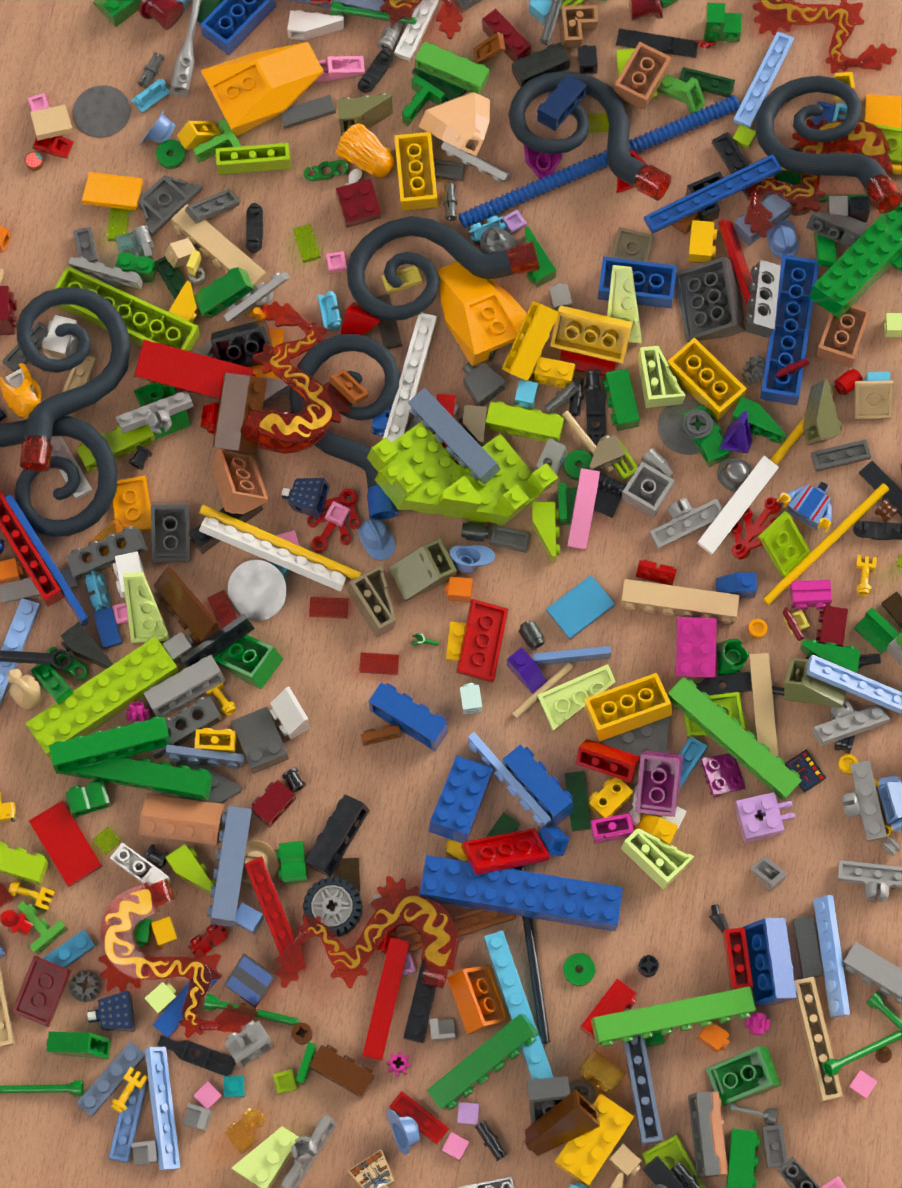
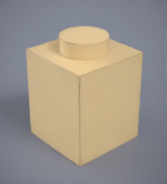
M189 238L169 244L165 255L173 268L187 265L192 251L195 250Z
M624 1144L609 1159V1162L621 1173H624L623 1175L626 1178L630 1174L634 1176L641 1169L639 1166L641 1160Z

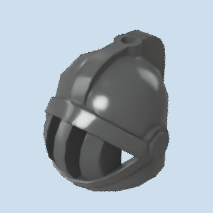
M493 226L488 228L480 238L481 252L491 254L506 250L510 263L517 240L499 227Z

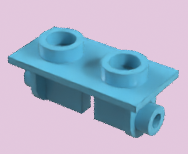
M163 79L156 80L143 92L135 96L131 100L132 103L144 113L169 94L165 81Z
M495 215L488 218V223L481 225L479 222L470 226L471 230L467 231V234L472 232V236H470L472 243L481 242L480 238L483 232L493 226L505 230V223L500 222L503 216L498 218Z
M329 291L326 293V296L317 295L324 329L339 331L338 327L341 326L342 320L339 309H334L338 306L336 294L333 291Z
M92 570V574L86 575L85 579L88 593L95 592V594L90 596L92 608L95 611L103 610L102 607H112L110 603L111 596L107 592L104 575Z

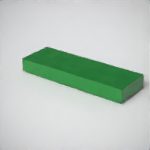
M814 232L817 265L830 268L836 262L835 241Z
M37 664L30 670L58 705L74 694L72 689L51 665Z

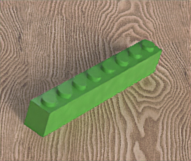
M683 677L668 692L667 696L670 702L772 792H775L782 801H785L800 785L802 781L800 775L793 769L789 770L780 757H774L765 744L758 743L755 740L756 737L750 731H745L741 728L738 720L733 717L730 718L725 714V709L718 704L716 706L707 693H701L691 679L687 680Z
M745 987L594 1017L591 1020L596 1045L602 1044L603 1047L614 1045V1041L622 1040V1043L634 1041V1037L641 1036L642 1039L653 1037L654 1033L661 1032V1035L673 1033V1030L678 1028L681 1031L693 1029V1025L700 1024V1027L712 1025L713 1021L719 1020L720 1023L732 1021L731 1018L733 1017L746 1019L751 1017V1014L756 1009L751 988Z

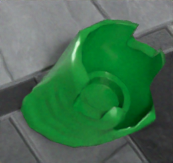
M734 638L716 642L719 675L735 674L744 667L749 653L741 646V639Z

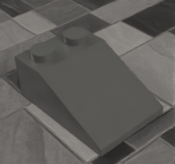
M151 502L152 562L190 561L189 502Z
M267 707L231 721L252 774L289 759Z
M568 1076L527 1081L531 1125L570 1094Z

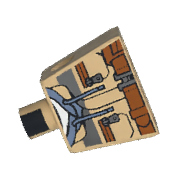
M379 1150L348 1170L361 1188H389L388 1186L395 1182L382 1150Z

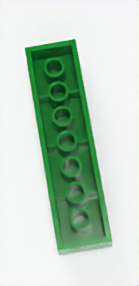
M901 195L813 285L810 299L838 319L850 309L902 254Z

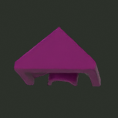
M524 145L525 162L536 176L542 180V177L546 178L547 175H552L562 160V153H540Z

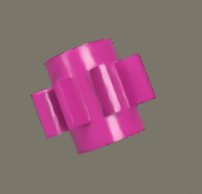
M133 702L129 705L130 708L126 709L127 721L132 720V723L147 721L146 719L150 718L149 706H144L143 702Z
M752 1013L751 1017L746 1018L745 1028H749V1034L763 1036L764 1031H768L770 1027V1020H766V1014Z
M401 1051L396 1056L391 1053L392 1060L386 1061V1064L392 1066L388 1072H396V1077L402 1072L404 1075H407L406 1067L411 1068V1064L406 1063L409 1056L403 1057ZM398 1060H401L402 1064H404V1066H400V1069H396L394 1064Z

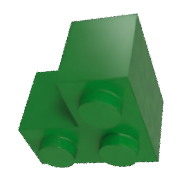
M707 3L704 40L711 42H740L742 13H725V3Z

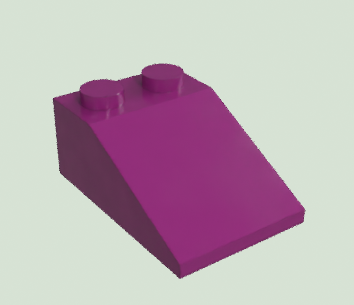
M644 751L641 754L636 812L675 817L684 755Z

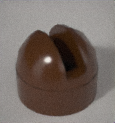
M883 1047L876 1050L875 1058L880 1063H887L892 1058V1052L888 1047ZM888 1051L889 1054L880 1058L879 1054Z

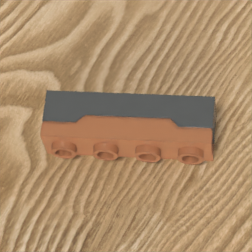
M697 1092L688 1095L697 1178L727 1175L729 1162L726 1159V1140L723 1135L724 1121L720 1110L722 1102L719 1093Z

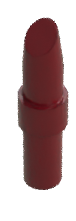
M804 358L795 363L788 364L777 371L776 378L794 373L798 369L809 365L808 359Z
M785 607L782 613L787 621V625L794 633L797 641L803 640L805 637L798 626L799 624L788 608Z

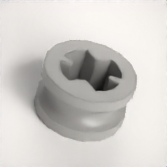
M198 267L196 273L199 274V279H196L195 275L188 273L189 280L194 285H201L206 279L204 270Z
M887 837L886 842L881 844V847L891 856H895L896 851L901 849L898 843L890 837Z

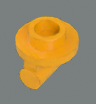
M255 307L248 312V316L256 318V321L266 320L268 317L267 308L262 307L260 310L259 307Z

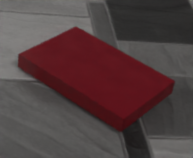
M36 955L33 956L12 1012L50 1027L72 970Z

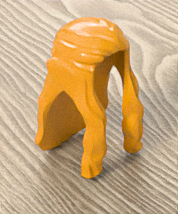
M351 125L340 137L338 149L335 151L336 155L377 178H384L391 172L394 166V157L391 154V149L384 147L377 137L364 125Z
M20 363L19 366L25 377L21 386L18 388L12 387L0 376V390L12 411L22 418H28L34 407L40 403L42 392L37 381L32 380L26 365ZM31 385L33 386L35 394L30 390Z

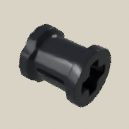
M585 369L586 385L584 389H600L599 373H601V369Z
M138 445L137 452L129 460V463L133 467L143 470V465L148 457H151L153 454L145 447Z
M297 767L286 771L282 775L283 779H286L290 791L293 793L306 786L305 781H302L298 774Z
M152 844L146 851L144 859L157 864L158 868L162 869L167 863L165 857L170 853H164L156 849L155 845Z

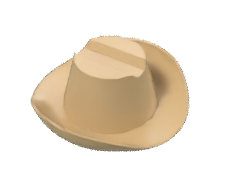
M260 840L247 842L244 864L263 857L272 879L278 870V861L274 849L266 842ZM243 865L241 881L252 885L246 868Z

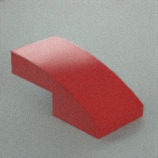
M62 136L37 140L36 137L32 148L49 155L67 158L74 142Z

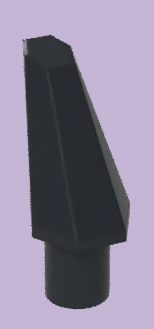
M718 904L711 905L712 915L709 918L723 933L725 929H729L724 914H720Z

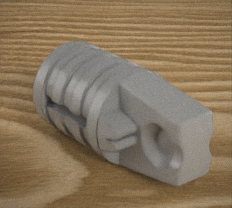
M391 21L390 25H387L377 46L381 50L387 49L392 52L403 24Z
M148 226L136 227L132 230L139 253L143 252L144 256L153 259L151 249L154 248V244L151 240Z
M651 448L642 457L641 460L647 465L670 478L673 476V471L668 467L670 464L654 448Z

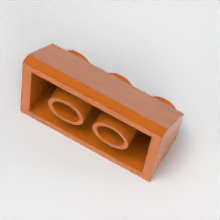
M490 964L462 969L447 977L467 1035L482 1032L510 1021Z

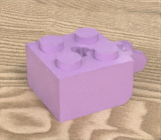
M775 792L737 800L734 808L744 844L782 835L785 830L783 822L792 820L796 816L795 813L781 815L779 810L792 807V801L777 803ZM756 815L762 816V821H758L759 818L756 819Z

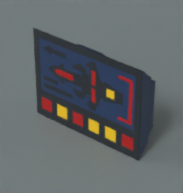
M807 749L785 763L789 770L793 769L800 775L802 781L799 786L803 792L809 791L826 779V776Z

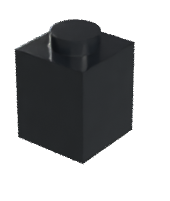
M596 45L578 47L579 73L596 74L598 70Z
M868 196L850 197L848 201V216L867 223L870 213Z

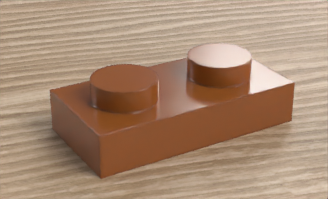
M497 32L473 48L476 64H484L505 51L503 34Z
M344 369L331 375L329 378V382L353 405L367 399L369 395Z
M394 724L385 725L380 730L368 729L361 734L363 746L401 737L399 725L394 726Z

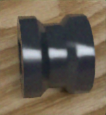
M855 735L836 741L834 750H844L845 753L850 754Z
M652 955L642 957L638 964V970L644 977H653L659 968L658 960Z

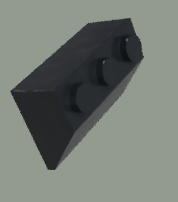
M265 319L211 334L210 341L216 359L250 367L269 362L275 356L271 335Z

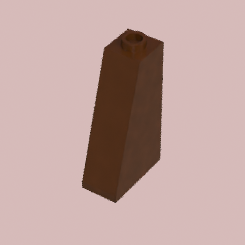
M575 1090L525 1129V1145L528 1150H532L539 1156L600 1127L598 1110Z

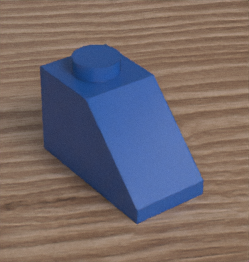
M736 572L716 578V592L739 595V598H755L757 592L756 572Z

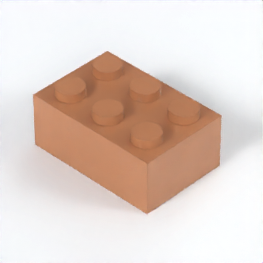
M639 42L614 84L613 91L622 100L646 110L670 68L672 57Z
M852 305L840 319L830 313L816 357L852 368L871 310Z

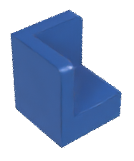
M542 826L539 836L549 855L563 856L570 840L569 837L559 827Z

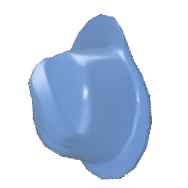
M164 110L157 122L144 136L139 146L147 139L160 143L170 138L175 129V124L163 115Z
M784 219L766 233L769 247L776 257L782 259L783 255L794 256L797 252L799 241L795 228L789 220Z
M375 519L363 522L359 527L358 534L370 557L375 560H386L391 557L395 551L396 544L387 525L383 521Z
M482 545L454 546L450 549L449 553L456 570L462 573H472L478 566L488 565L495 559L493 550Z
M388 1109L386 1111L387 1118L393 1131L395 1143L400 1152L407 1155L410 1147L420 1140L418 1125L414 1119L410 1117L399 1118L393 1110Z

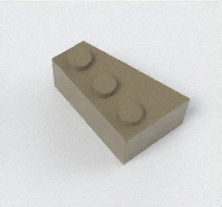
M382 565L350 581L347 590L376 637L392 630L396 621Z

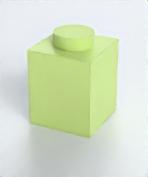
M886 313L884 318V338H902V313Z
M162 982L145 997V1000L159 1014L176 998L174 995L176 990L169 982L166 985Z

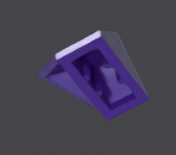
M743 411L728 426L719 449L741 453L749 452L753 441L747 411Z

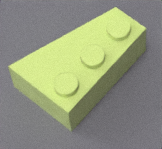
M659 346L639 348L637 360L645 407L652 408L683 404L686 395L680 389L677 379L669 369V364Z
M638 828L624 841L621 849L664 890L691 864L694 856L687 855L677 850V847L669 846L661 842V839Z
M280 1127L235 1164L232 1170L260 1188H271L292 1155V1144L296 1145L297 1142L295 1140L299 1137L286 1128Z

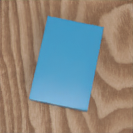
M590 575L549 606L546 612L566 636L572 639L614 607L615 603Z

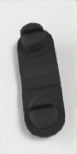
M381 50L371 63L369 69L359 80L358 89L361 92H370L382 79L393 60V55L389 50Z
M252 203L247 208L246 248L249 252L256 253L262 248L263 209L257 203Z
M859 521L853 527L855 535L861 538L902 540L901 523Z

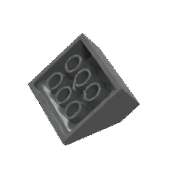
M724 256L676 273L675 280L686 342H690L693 338L700 341L729 337L746 331L736 274L729 259Z

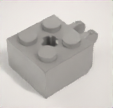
M254 1021L249 1022L244 1026L245 1030L239 1034L237 1032L232 1033L226 1038L227 1041L224 1043L240 1069L274 1048L272 1041L259 1021L256 1023Z

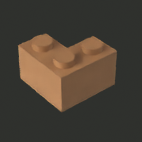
M597 5L561 6L558 20L561 44L564 49L580 47L583 41L582 31L596 29L599 22Z

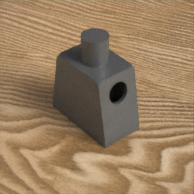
M468 362L462 368L467 374L463 379L464 386L476 406H484L506 389V380L485 363L476 368Z

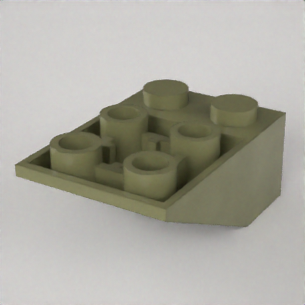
M381 93L376 96L363 95L358 98L345 97L337 100L341 136L351 125L362 124L369 129L393 114L392 94Z
M827 379L811 386L803 423L807 445L826 441L842 434V425L836 414L837 406L833 402L831 395L832 387Z
M440 538L423 545L389 567L405 601L449 582L450 577H457V570Z
M791 657L784 683V700L843 708L846 696L845 690L807 675L809 659Z

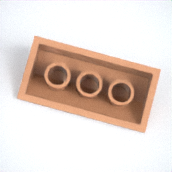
M218 448L211 463V469L225 511L232 514H245L267 503L269 499L253 454Z
M147 794L141 813L139 835L217 845L220 843L219 836L220 830H222L225 804Z

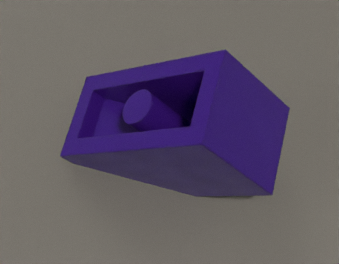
M522 647L507 659V667L531 693H534L547 682L534 660Z

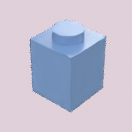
M241 903L240 907L237 906L234 924L254 935L264 916L255 909Z

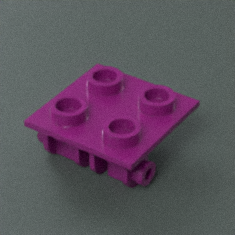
M729 753L701 758V767H703L705 773L704 777L708 779L706 783L709 784L710 795H713V798L719 797L723 793L746 789L737 760Z

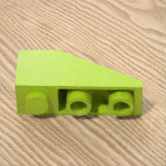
M532 502V527L551 562H556V556H560V545L556 544V538H559V526H556L555 520H559V508H555V502Z
M186 844L165 857L179 878L211 894V888L216 886V881L208 878L206 874L209 871L203 863L199 864L195 858L198 855L192 847L188 849Z

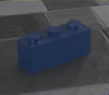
M567 75L564 80L558 83L554 92L551 91L547 100L538 106L537 121L556 131L585 98L587 84Z

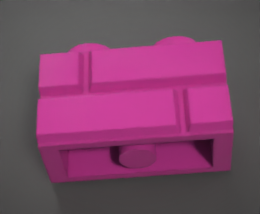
M830 580L792 581L790 584L791 607L803 611L807 610L808 607H816L817 610H823L825 605L830 606L832 603Z
M630 813L591 820L590 823L594 844L622 839V837L628 838L634 832Z

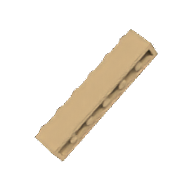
M187 204L171 219L173 230L178 235L182 234L189 238L192 245L199 248V252L205 258L209 257L215 267L218 269L222 268L225 274L230 269L239 267L247 272L254 287L267 281L266 272L206 220L195 223L185 212Z
M625 579L621 606L627 610L643 609L647 613L663 612L667 616L678 614L682 615V617L716 618L721 623L731 624L737 618L739 595Z
M814 977L794 980L797 996L795 1001L820 1104L840 1100L843 1094L838 1074L829 1077L823 1070V1062L834 1059L815 979Z

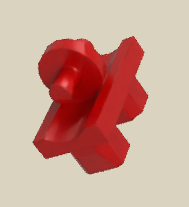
M6 910L0 916L1 923L9 927L7 931L12 934L17 931L25 936L33 926L32 923L24 919L26 915L22 912L16 913L13 910Z

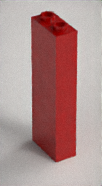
M144 339L134 377L220 400L224 373L254 377L256 374H253L254 369Z

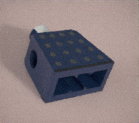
M325 478L296 479L292 489L283 488L282 499H287L294 511L320 519L330 486Z
M130 991L99 999V1009L87 1012L89 1023L100 1022V1027L103 1031L135 1032L133 1001Z

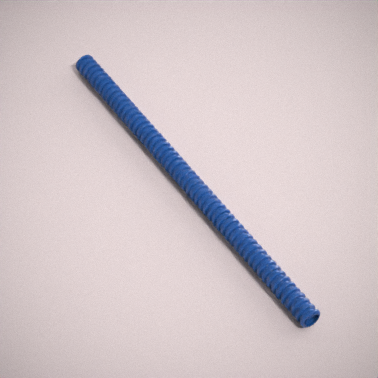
M732 95L730 98L727 97L725 100H721L720 103L716 102L715 105L711 104L710 107L706 106L705 109L702 108L700 111H695V114L690 113V116L686 115L685 118L676 119L675 122L672 121L670 124H665L664 127L655 128L654 131L651 130L649 133H644V136L639 135V138L630 139L629 152L634 150L637 154L638 152L641 153L643 149L646 151L648 147L652 148L653 145L662 144L663 141L666 142L668 139H673L674 136L683 135L684 132L687 133L689 130H694V127L697 129L699 125L703 126L704 123L708 124L709 121L713 122L714 119L717 120L719 117H724V114L734 113L735 110L738 111L740 108L739 101ZM604 150L603 153H598V155H593V158L588 157V160L583 159V162L579 161L578 164L574 163L572 167L568 166L567 169L563 168L562 171L553 172L552 175H547L546 178L542 177V180L532 181L531 184L528 183L526 186H521V189L516 188V191L507 192L505 196L502 194L500 198L496 197L495 200L486 201L484 205L481 203L479 207L475 206L474 209L465 210L464 213H459V220L462 226L467 228L468 225L477 224L479 220L488 219V216L493 217L494 214L498 215L499 212H504V209L509 210V207L514 208V205L523 204L525 200L528 202L530 198L534 199L535 196L544 195L546 191L550 192L551 189L555 190L556 187L560 188L561 185L565 186L566 183L569 184L571 181H576V178L581 179V176L590 175L592 171L595 173L597 169L606 168L609 165L607 162V150Z

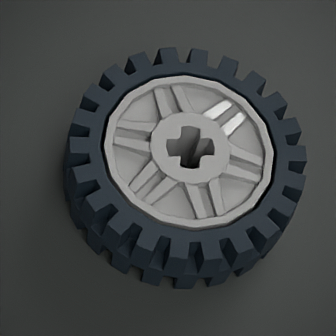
M327 877V879L315 882L308 889L307 895L304 897L303 912L310 927L319 931L321 929L319 925H322L327 932V936L335 938L336 936L341 937L344 934L350 933L356 927L362 916L363 906L357 889L351 883L338 877ZM332 903H334L336 906L335 911H331V909H328L331 907Z

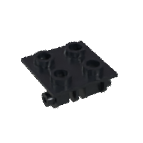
M600 473L594 510L613 518L622 498V492L627 484Z

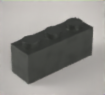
M561 42L551 44L544 50L535 51L530 56L519 58L512 63V73L520 88L529 80L542 74L561 72L570 68V58Z

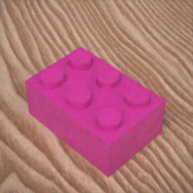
M676 617L675 676L715 677L716 618Z

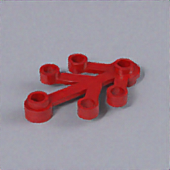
M345 489L340 493L339 497L325 501L326 506L322 512L327 511L333 501L351 510L349 513L351 518L349 521L350 527L354 530L359 529L361 521L357 517L354 506L358 501V496L354 490ZM349 496L352 500L346 501L345 498ZM327 513L321 514L320 519L309 516L307 518L308 526L314 528L319 523L328 521L325 520ZM311 519H316V522L314 524L310 523L309 521ZM329 521L321 536L313 538L311 544L315 552L321 553L326 550V541L336 527V524ZM358 521L359 523L358 525L354 526L352 525V522ZM344 523L342 527L338 526L340 542L343 545H349L351 543V535L348 533ZM347 536L349 540L343 541L342 538ZM318 543L323 544V547L317 548L316 545Z
M769 497L765 500V509L754 524L752 520L753 512L749 507L742 515L747 532L744 539H742L741 535L743 528L739 522L731 529L735 539V545L732 547L731 553L735 558L745 559L749 556L751 549L763 545L759 537L754 541L752 539L759 536L777 519V517H773L769 520L768 524L762 526L770 514L773 515L780 511L781 504L776 502V498Z

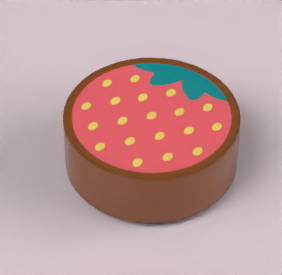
M33 151L26 155L25 164L28 169L36 171L42 168L44 160L39 152Z

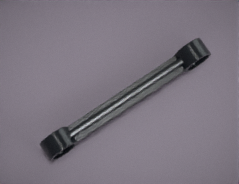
M0 650V662L54 665L60 670H65L71 666L73 661L71 654L65 650H57L54 653ZM60 653L67 654L69 660L67 665L63 667L58 666L55 662L57 655Z

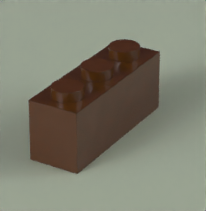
M321 1045L309 1065L310 1069L363 1099L375 1078L371 1074L373 1070L365 1065L357 1066L354 1064L355 1060L347 1055L342 1057L336 1054L338 1050L330 1045L326 1047Z

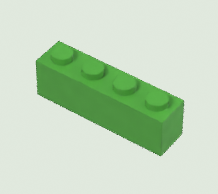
M424 42L415 57V68L481 95L489 80V69L485 65L476 64L466 57L457 56L450 50L438 48L433 43Z

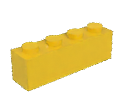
M532 301L502 370L526 381L529 380L534 372L537 360L541 357L544 344L549 339V333L557 321L559 312Z

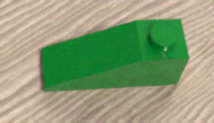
M529 226L525 227L526 275L530 283H534L536 287H539L556 278V269Z

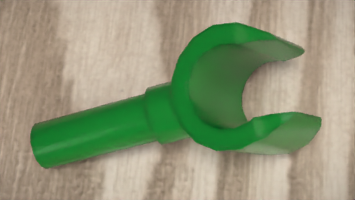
M416 633L412 636L418 640L412 641V646L416 647L422 643L439 646L438 641L429 640L422 633Z

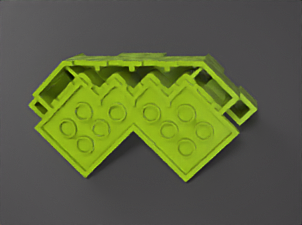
M423 421L392 443L387 437L371 448L367 459L378 471L375 481L399 510H414L418 513L444 515V517L457 519L465 518L470 519V521L490 522L504 526L530 507L532 502L550 489L558 479V476L547 463L532 473L505 438L499 434L482 448L497 462L501 470L486 484H483L480 480L476 482L469 474L471 471L468 467L464 469L453 460L445 448L433 436V433L422 424Z

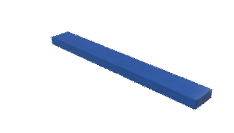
M774 154L644 216V221L651 233L654 234L782 172V167Z
M11 494L6 496L7 503L59 586L71 610L83 627L86 626L89 621L85 611Z

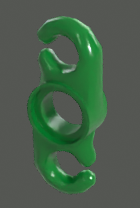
M342 160L324 161L319 166L312 167V170L316 173L314 176L308 175L310 168L307 167L304 170V177L311 182L330 180L335 175H341V172L337 170L338 166H344L342 173L346 175L349 171V165ZM324 167H329L331 172L323 174L321 170Z
M51 647L46 653L57 651V647ZM58 654L55 660L58 666L62 667V661L68 659L67 654ZM73 656L72 665L68 669L61 670L75 677L76 669L82 668L83 674L76 677L77 680H82L88 675L87 666Z

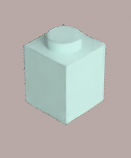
M468 683L460 687L463 715L482 712L479 685Z

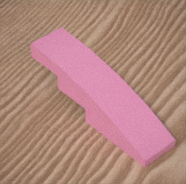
M363 56L327 57V60H318L324 73L314 83L364 74Z
M582 468L580 470L567 547L586 550L600 475L599 471Z

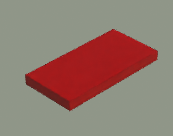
M471 599L456 673L491 683L494 682L508 614L507 608Z
M63 800L29 820V823L68 887L103 867Z
M535 828L462 842L461 845L475 875L548 861L550 857Z

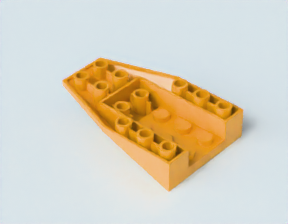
M308 42L250 53L201 70L236 137L283 113L324 73Z
M459 262L438 269L440 278L439 296L445 323L471 366L488 360L491 351L515 341L527 313L505 289L493 279L480 278L471 274Z

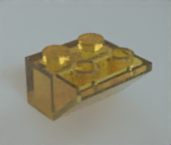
M595 1049L589 1053L579 1067L580 1076L589 1083L591 1080L596 1083V1088L605 1095L607 1093L612 1095L626 1075L624 1070Z

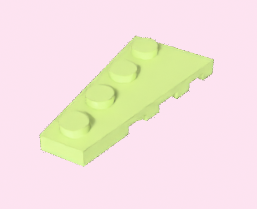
M613 265L607 316L633 322L629 342L642 343L632 267Z
M124 573L123 581L131 643L148 642L155 636L159 641H168L170 635L144 573Z
M608 664L537 695L552 731L585 706V698L605 691L616 682Z

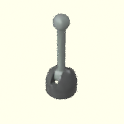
M734 1103L728 1106L730 1111L737 1110L762 1116L764 1122L769 1125H775L777 1109L769 1108L764 1112L738 1107Z

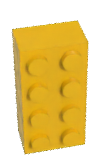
M431 132L394 135L402 211L438 208Z
M560 305L557 311L559 314L554 325L550 347L623 364L633 322Z
M695 338L667 361L669 369L677 381L701 405L704 404L705 408L709 409L717 420H720L737 405L741 396L745 397L747 388Z
M657 673L584 699L586 713L599 742L672 716L671 702Z
M601 1093L593 1104L598 1110L600 1127L567 1142L554 1163L587 1187L590 1186L634 1119L633 1115Z

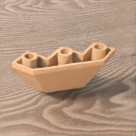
M471 92L429 108L425 111L418 127L431 132L437 138L471 155L477 156L490 121V99Z

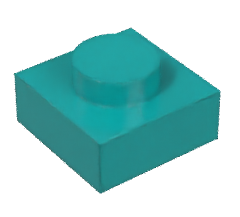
M224 1076V1098L245 1097L244 1076Z

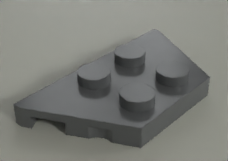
M166 175L159 179L138 199L150 234L154 236L186 204L203 190L202 186L199 184H188L184 180H176Z
M670 716L600 741L599 743L640 757L644 751L667 753Z
M187 760L176 762V767L184 765L190 767V770L197 771L198 768L208 770L214 778L208 801L179 796L183 799L222 804L243 790L240 786L202 763L191 764Z

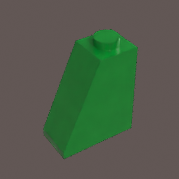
M49 1032L46 1041V1052L63 1056L109 1059L111 1039L90 1032Z

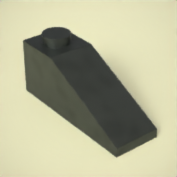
M79 622L60 635L63 640L61 645L67 652L71 650L75 656L105 669L113 665Z

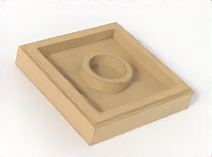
M66 105L30 112L37 140L73 133Z
M893 380L855 381L854 419L892 418Z

